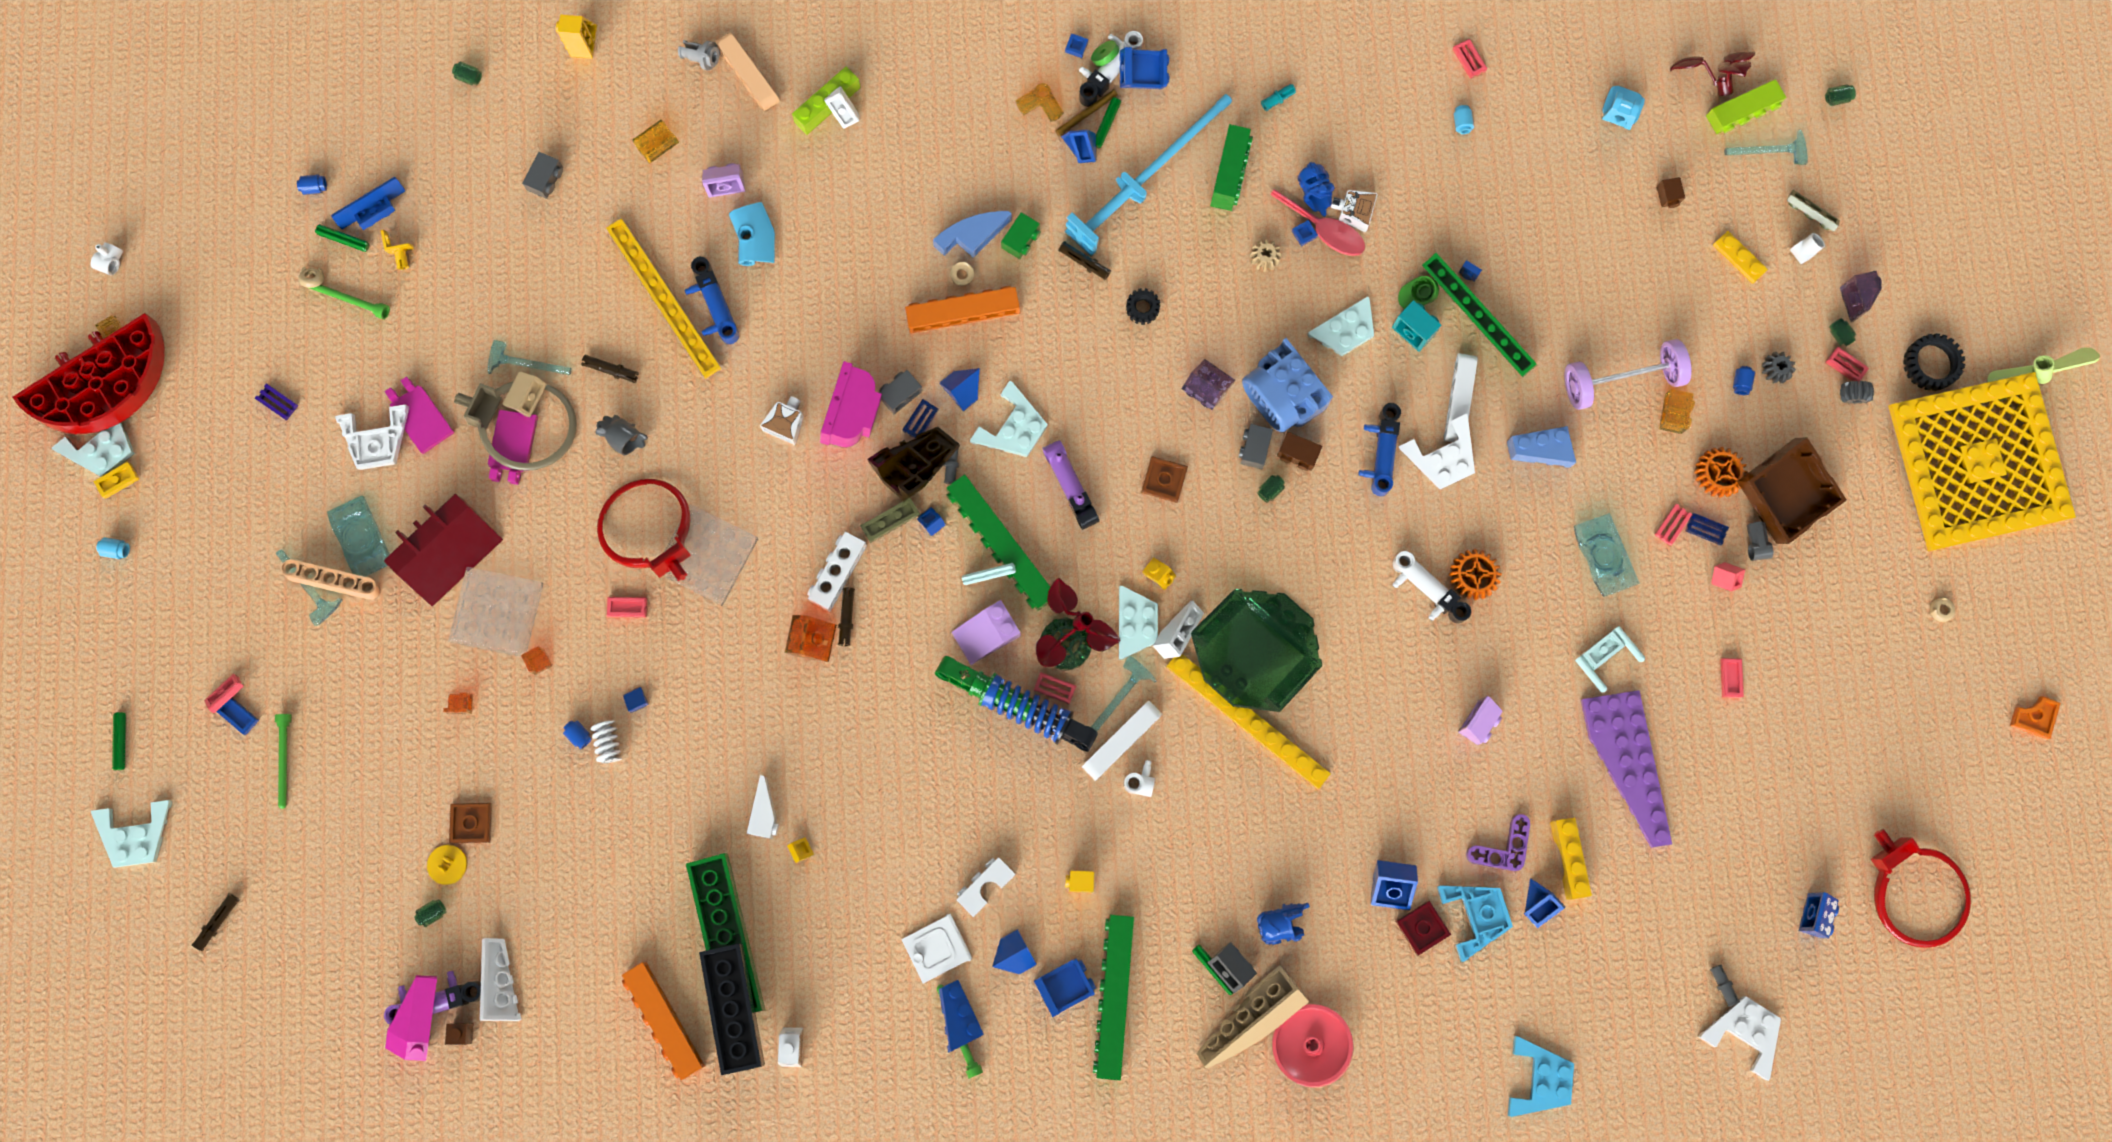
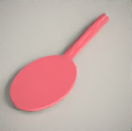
M1275 189L1270 194L1316 224L1315 230L1318 236L1332 249L1350 256H1357L1364 252V240L1351 226L1333 218L1319 219Z

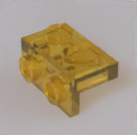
M662 119L632 140L640 154L649 164L679 143L676 136L668 129Z

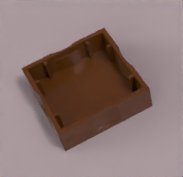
M1808 437L1794 438L1737 481L1762 522H1765L1766 528L1776 544H1790L1807 531L1818 519L1827 516L1847 500L1833 477L1826 471L1820 456Z

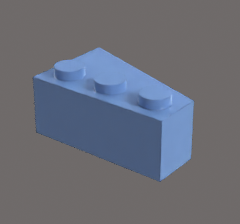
M1568 426L1516 435L1507 441L1511 460L1560 465L1571 468L1576 463Z

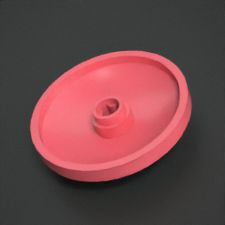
M1308 1004L1304 1005L1275 1029L1272 1050L1278 1067L1290 1080L1306 1087H1322L1335 1082L1346 1072L1353 1057L1354 1043L1348 1025L1338 1013L1322 1005Z

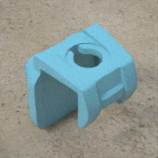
M1613 86L1608 92L1602 108L1604 114L1602 120L1630 130L1640 116L1645 99L1637 92L1621 86Z

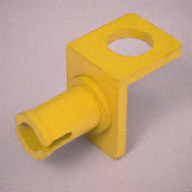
M384 229L380 230L384 251L395 255L398 270H403V267L408 269L406 252L413 250L414 246L410 243L391 246L389 233Z

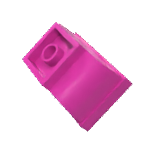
M843 361L821 430L820 443L851 447L858 443L862 436L870 437L882 394L875 392L873 377L867 371L853 367L852 363Z

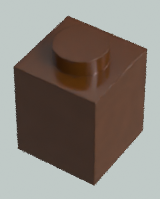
M1680 177L1662 180L1657 186L1661 207H1678L1686 198Z
M474 1023L446 1024L445 1045L472 1044Z

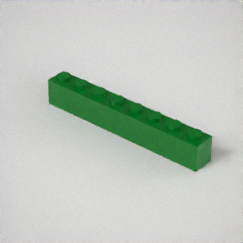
M1437 253L1422 265L1522 377L1526 376L1537 366V363Z
M964 474L946 487L948 492L946 494L947 498L952 504L956 503L959 509L957 510L963 519L967 517L970 521L969 527L975 534L977 532L982 537L980 539L981 543L986 549L990 548L993 554L991 555L997 564L1001 562L1002 565L1010 563L1015 565L1016 572L1006 576L1009 579L1013 578L1016 582L1014 586L1020 594L1024 593L1027 596L1026 602L1031 609L1041 610L1048 604L1049 584Z
M1110 915L1109 919L1106 918L1105 931H1108V939H1104L1103 951H1107L1106 959H1102L1101 971H1105V977L1100 980V991H1103V1000L1099 999L1098 1012H1101V1020H1097L1096 1032H1100L1099 1040H1095L1094 1053H1098V1060L1093 1062V1073H1096V1078L1121 1081L1134 917Z

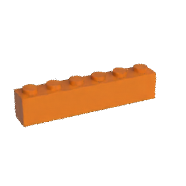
M1004 286L1000 290L994 291L993 289H987L978 294L970 292L961 297L949 296L939 301L931 299L927 303L922 304L915 302L905 307L910 334L1020 314L1016 287Z
M642 962L622 974L623 986L627 991H631L633 995L631 999L636 1008L640 1007L644 1023L647 1026L650 1025L653 1030L651 1035L655 1042L660 1043L663 1050H661V1053L665 1060L671 1062L673 1066L671 1070L674 1076L682 1081L704 1068L705 1064L647 962Z

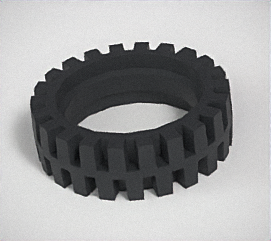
M1938 333L1934 335L1928 334L1919 338L1908 347L1907 352L1904 354L1906 358L1903 360V364L1906 365L1904 371L1909 372L1907 377H1912L1913 380L1911 382L1913 384L1918 383L1917 387H1925V390L1928 391L1931 389L1932 391H1937L1952 385L1960 378L1959 376L1964 372L1962 369L1965 368V364L1962 363L1965 361V356H1961L1964 352L1962 349H1957L1960 345L1958 343L1953 344L1954 339H1947V335L1940 336ZM1928 345L1936 346L1948 355L1950 372L1945 378L1933 379L1921 370L1918 363V353L1923 347Z

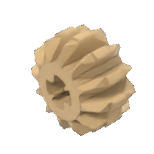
M1266 239L1263 244L1259 240L1257 246L1253 245V252L1250 253V258H1253L1252 264H1257V270L1263 267V271L1266 272L1267 268L1274 270V265H1279V259H1281L1282 254L1279 253L1280 246L1274 247V241L1268 244Z

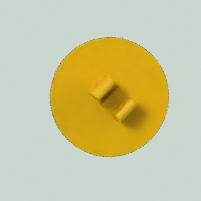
M443 845L436 848L430 854L427 861L429 876L435 882L443 885L456 883L464 876L467 869V858L464 852L453 845Z

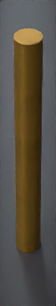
M1113 89L1056 129V134L1061 136L1111 101L1113 97L1118 96L1116 90Z

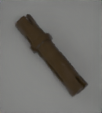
M1065 241L1060 245L1059 252L1087 268L1089 273L1093 272L1103 280H1106L1110 275L1111 270L1098 263L1097 259L1088 257Z
M586 354L582 358V361H584L581 362L582 366L612 375L615 379L621 378L632 383H636L638 379V371L624 368L621 364L615 365Z
M849 587L843 588L841 620L838 624L840 629L839 646L844 645V638L845 646H850L851 630L853 629L854 588H850L849 596Z
M228 893L207 925H203L201 933L191 945L197 950L203 951L211 938L217 935V930L240 899Z

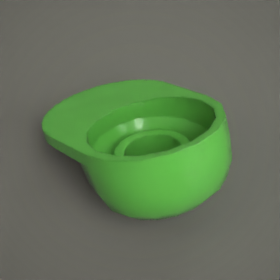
M1429 276L1415 278L1401 288L1398 295L1399 304L1405 309L1413 300L1423 306L1432 303L1439 294L1438 283Z

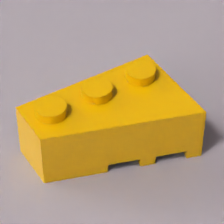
M560 14L559 21L556 22V32L559 33L561 41H563L565 49L568 50L570 56L593 59L597 24H593L592 21H588L583 16Z

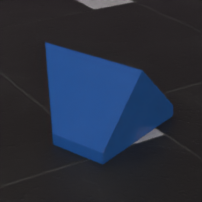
M1085 129L1069 131L1061 136L1076 156L1078 163L1096 162V133Z
M980 368L953 371L939 383L962 411H965L978 400Z
M1530 878L1524 915L1539 928L1565 909L1566 906L1551 891Z
M1018 929L1000 939L992 967L1021 974L1037 965Z

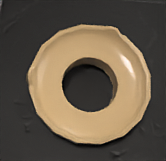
M958 262L953 265L949 275L955 284L965 286L973 280L974 270L968 263ZM958 270H965L967 277L959 279L957 277Z
M305 267L301 269L299 283L302 286L313 288L323 283L324 275L320 268L318 270L314 268L306 269ZM310 274L316 275L314 278H306Z
M1940 597L1931 603L1930 614L1939 622H1947L1954 617L1955 606L1951 600ZM1942 604L1948 607V613L1946 615L1940 612V606Z

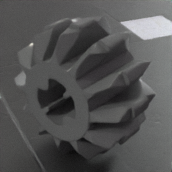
M1773 352L1770 356L1768 355L1765 358L1766 362L1762 363V367L1765 368L1762 374L1768 375L1766 380L1772 378L1773 384L1778 381L1781 384L1786 382V380H1790L1796 370L1792 367L1795 365V362L1789 360L1791 355L1785 357L1784 352L1779 354Z
M1860 380L1841 384L1840 396L1842 402L1862 404L1872 401L1874 396L1873 384Z

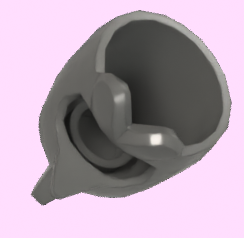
M614 415L613 418L604 416L602 421H598L595 433L605 437L611 448L623 456L630 454L637 447H645L644 440L648 439L647 435L640 433L634 428L635 424L629 423L617 415ZM638 435L635 441H629L632 437Z

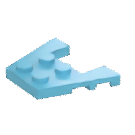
M1437 886L1442 904L1458 899L1463 900L1474 934V939L1455 944L1461 962L1468 960L1469 957L1513 927L1500 888Z
M1514 1036L1513 1054L1533 1057L1530 1099L1509 1097L1508 1116L1514 1117L1571 1105L1574 1063L1521 1037Z

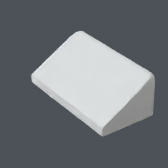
M841 86L824 99L843 129L859 121L858 111Z

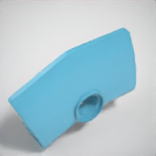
M758 202L731 211L729 217L739 238L738 264L752 266L755 265V261L775 263V231L763 203ZM744 235H751L749 239H743Z

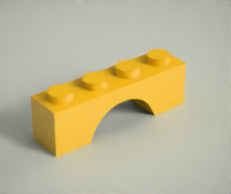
M1575 817L1551 821L1553 840L1559 848L1563 862L1564 875L1562 882L1566 900L1592 896Z

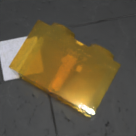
M1670 389L1665 394L1660 430L1682 434L1690 428L1692 423L1690 412L1695 405L1693 393Z

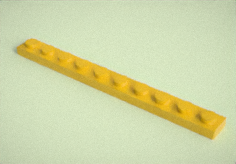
M622 218L606 227L704 378L706 379L721 369L719 364Z
M1183 654L1179 657H1174L1166 666L1314 787L1319 789L1330 776V772Z

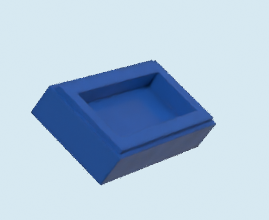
M233 697L216 711L243 735H247L259 721Z

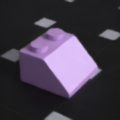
M731 163L724 167L712 166L703 170L702 183L709 198L745 192L743 172L740 164Z
M1489 696L1478 700L1458 732L1477 745L1483 742L1486 743L1492 735L1490 733L1492 727H1496L1502 719L1500 715L1503 711Z

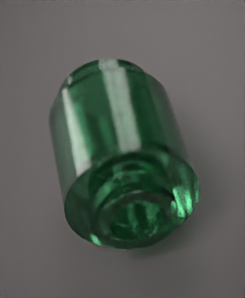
M460 61L452 69L455 79L469 85H478L480 83L482 72L478 68Z
M1848 84L1831 87L1825 94V100L1830 106L1849 103L1856 97L1854 86H1849Z
M1840 318L1829 326L1831 329L1830 333L1840 346L1844 344L1847 347L1856 341L1854 337L1857 334L1847 320L1844 321Z
M1271 475L1259 487L1257 494L1266 503L1273 501L1285 489V482L1280 476L1277 475L1275 477Z
M432 900L417 909L414 918L419 926L427 927L441 919L447 911L441 900Z

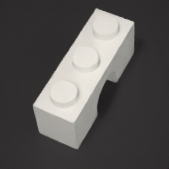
M999 857L996 860L992 858L985 865L987 869L982 874L978 872L971 879L973 884L969 888L964 886L957 893L959 896L957 901L972 917L987 904L981 896V888L985 883L994 882L1002 889L1016 875Z

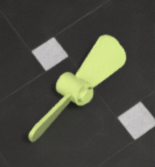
M2080 348L2056 360H2053L2050 356L2042 355L2037 357L2033 365L1992 371L1988 375L1987 383L2035 372L2038 383L2045 384L2052 379L2053 372L2095 363L2100 359V354L2093 348Z

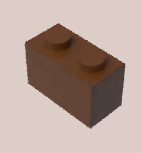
M1287 431L1277 457H1280V460L1290 464L1292 462L1298 465L1297 467L1301 470L1312 471L1323 446Z

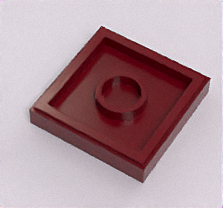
M1430 900L1395 921L1417 956L1451 935Z

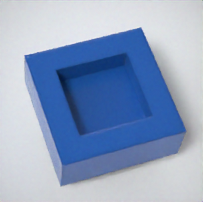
M1071 33L1065 53L1082 58L1088 45V39Z
M1309 220L1292 229V233L1301 246L1316 239L1318 236Z
M1466 260L1459 273L1466 280L1475 282L1482 269Z

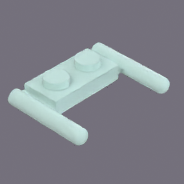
M1620 626L1616 627L1575 660L1600 692H1605L1607 687L1594 670L1626 646L1639 662L1645 660V656Z

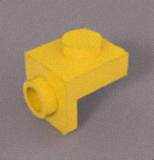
M1154 557L1142 571L1146 577L1158 583L1163 590H1166L1176 577L1169 566Z

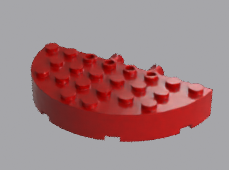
M144 313L104 339L100 332H92L95 338L91 334L88 335L89 340L93 344L92 347L71 360L66 352L59 353L61 359L58 355L55 356V359L60 367L12 398L32 418L51 429L64 433H94L121 423L133 415L148 400L162 374L165 346L157 322Z

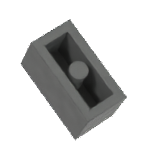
M538 152L522 184L527 191L547 199L549 194H552L554 191V184L557 178H560L563 173V166L558 159Z
M908 370L899 372L894 377V381L890 384H884L879 389V393L882 394L881 401L893 415L923 392L922 386Z
M1250 424L1249 429H1245L1242 439L1246 440L1245 446L1240 448L1238 458H1242L1240 464L1263 469L1273 429Z
M1231 942L1207 962L1233 993L1243 988L1257 974L1252 965L1247 962Z

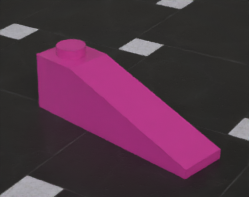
M415 976L401 1006L388 1027L385 1048L404 1060L426 1061L437 976Z

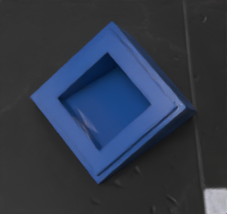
M932 507L916 518L930 536H933L945 526L941 516Z
M641 687L623 695L630 713L649 705Z

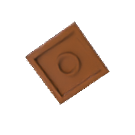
M1151 456L1141 493L1178 503L1188 466Z
M492 803L450 804L449 843H490Z

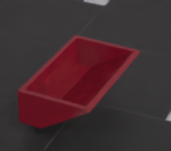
M456 493L436 512L425 504L423 508L431 517L422 525L415 520L413 524L417 530L409 537L397 530L395 533L403 543L384 560L406 584L432 607L503 541L474 509Z

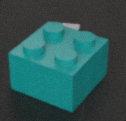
M1413 300L1397 317L1392 328L1420 352L1432 340L1442 325L1435 316L1425 311V307L1422 304L1416 303Z

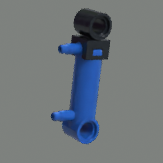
M696 257L691 262V269L696 276L697 284L690 286L684 291L688 295L701 290L715 325L702 330V334L706 336L718 332L724 343L734 344L739 339V331L716 276L705 257ZM700 266H706L705 270L698 271V268ZM727 330H733L731 335H724Z
M1388 403L1383 407L1379 414L1380 422L1378 425H1364V430L1377 433L1374 471L1359 470L1358 475L1373 478L1371 490L1377 496L1387 495L1393 487L1392 479L1396 443L1400 429V422H1397V420L1401 416V409L1395 403ZM1386 411L1393 412L1394 417H1388ZM1378 482H1384L1386 489L1380 488Z

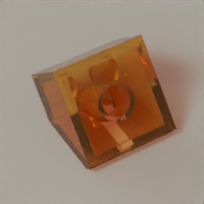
M793 615L785 653L829 662L837 625L807 615Z

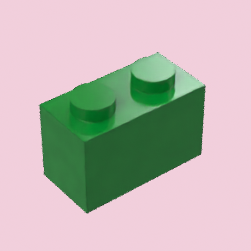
M1021 212L1002 239L1001 248L1020 260L1023 255L1026 256L1028 254L1032 241H1036L1040 236V223Z

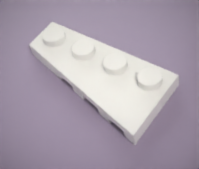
M482 939L480 1021L521 1020V1015L517 1009V996L514 995L512 985L514 983L513 977L510 975L508 967L510 963L505 939Z

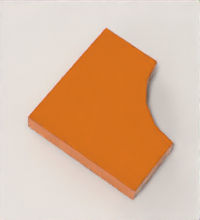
M2040 696L2036 703L2029 708L2016 707L2010 726L2044 739H2051L2061 703Z

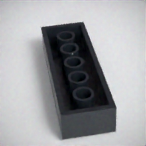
M743 943L699 952L721 1076L764 1066V1056Z

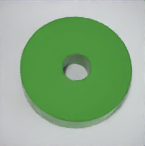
M1113 40L1101 44L1092 53L1091 60L1097 67L1108 64L1119 53L1118 45Z

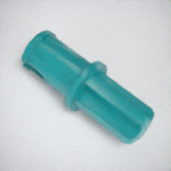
M1289 84L1279 91L1276 90L1274 94L1262 100L1261 105L1263 109L1268 111L1275 105L1282 104L1285 99L1295 94L1296 89L1294 85Z

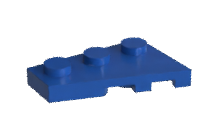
M959 980L940 988L939 994L942 1013L945 1018L946 1026L944 1028L945 1035L948 1038L947 1049L949 1053L981 1037L984 1033Z

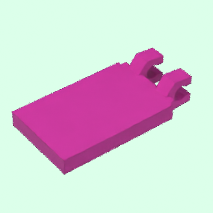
M406 376L400 380L408 391L406 394L399 397L391 387L384 392L392 402L389 404L391 407L399 405L409 406L404 430L418 450L424 454L455 432L424 388L418 385L415 387L413 382Z
M499 410L492 440L493 448L509 460L529 463L538 416L531 414L530 417H527L519 412ZM489 454L488 465L491 467L489 479L493 482H500L502 470L505 469L510 470L508 482L519 485L521 472L523 471L508 468L497 462Z

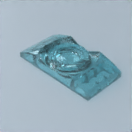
M363 495L327 512L332 530L340 542L344 557L353 574L365 577L388 566L384 560L390 554Z
M1610 513L1574 526L1579 548L1587 560L1592 579L1603 597L1640 584Z

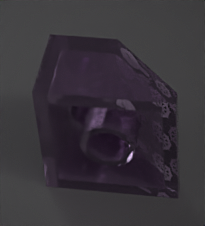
M1877 271L1855 275L1840 287L1850 322H1854L1868 312L1880 293L1882 281Z
M1204 359L1191 372L1181 389L1188 396L1194 397L1201 402L1204 407L1213 410L1233 385L1235 379Z

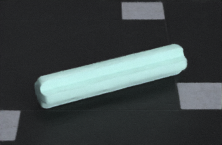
M1013 563L963 575L962 581L964 585L1013 574L1016 572V568Z

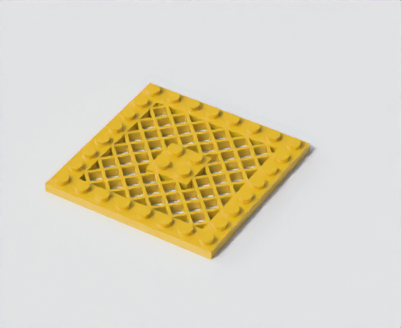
M2035 372L1888 405L1928 551L2076 518ZM2007 398L2005 403L1999 401L2000 399ZM2012 401L2019 404L2016 411L2009 407ZM1989 402L1987 408L1981 405L1982 403ZM1994 405L2001 408L1998 415L1991 411ZM1972 406L1969 412L1963 409L1965 407ZM1976 409L1983 412L1980 419L1973 415ZM1954 410L1951 416L1945 413L1947 411ZM2005 412L2012 415L2009 422L2002 418ZM1958 413L1965 416L1962 423L1955 419ZM1936 414L1933 420L1927 417ZM1987 416L1994 419L1992 426L1985 423ZM1940 417L1947 420L1944 427L1937 423ZM2017 419L2024 423L2021 429L2014 425ZM1970 420L1977 424L1974 430L1967 427ZM1922 421L1929 424L1927 431L1919 427ZM1999 423L2006 426L2003 433L1996 429ZM1952 424L1959 428L1956 434L1949 431ZM1981 427L1988 430L1985 437L1978 433ZM1934 428L1941 432L1938 438L1931 435ZM2011 430L2017 433L2015 440L2008 437ZM1963 431L1970 434L1967 441L1960 437ZM1993 434L2000 438L1998 442L1997 438L1990 440ZM1945 435L1952 438L1950 445L1942 441ZM2022 437L2029 441L2026 447L2019 443ZM1975 438L1981 441L1979 443L1972 444ZM1927 439L1935 443L1932 449L1924 446ZM2004 441L2011 445L2008 451L2001 447ZM1957 442L1963 445L1958 447L1957 450L1954 449ZM1939 446L1946 450L1943 457L1936 453ZM2016 448L2023 452L2020 458L2013 455ZM1950 453L1958 457L1955 463L1947 460ZM2027 455L2034 459L2031 465L2024 462ZM1932 457L1940 461L1936 468L1929 464ZM2009 459L2016 463L2013 469L2006 466ZM1944 464L1951 468L1948 475L1941 471ZM2021 466L2028 470L2025 476L2018 473ZM1955 472L1963 475L1959 482L1952 478ZM2006 472L2010 474L2007 481L2001 478V476L2007 475ZM2032 474L2039 477L2036 484L2029 480ZM1937 476L1944 479L1941 486L1934 482ZM2014 478L2021 481L2018 488L2011 484ZM1992 479L1989 485L1983 482V480ZM1965 481L1967 484L1974 483L1971 489L1964 485ZM1996 482L2003 485L2000 492L1993 488ZM1949 483L1956 486L1953 493L1946 489ZM2026 485L2033 488L2030 495L2023 491ZM1978 486L1985 489L1982 496L1975 492ZM2008 489L2015 492L2012 499L2005 495ZM1960 490L1967 493L1964 500L1957 496ZM2037 492L2044 495L2041 502L2034 498ZM1990 493L1997 496L1994 503L1987 500ZM1942 494L1949 497L1946 504L1939 500ZM2019 496L2026 499L2023 506L2016 502ZM1972 497L1979 500L1976 507L1969 504ZM2001 500L2008 503L2005 510L1999 507ZM1954 501L1961 505L1958 511L1951 508ZM2031 503L2038 506L2028 509ZM1983 504L1990 507L1988 514L1981 511ZM2013 507L2019 510L2017 512L2010 513ZM1966 508L1972 511L1970 518L1962 515ZM1995 511L2001 514L2000 516L1992 517ZM1948 512L1955 516L1952 522L1944 519ZM1977 515L1983 518L1982 520L1974 521ZM1959 519L1965 522V524L1956 525Z

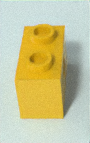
M1070 871V875H1066L1065 887H1069V892L1093 893L1094 872Z

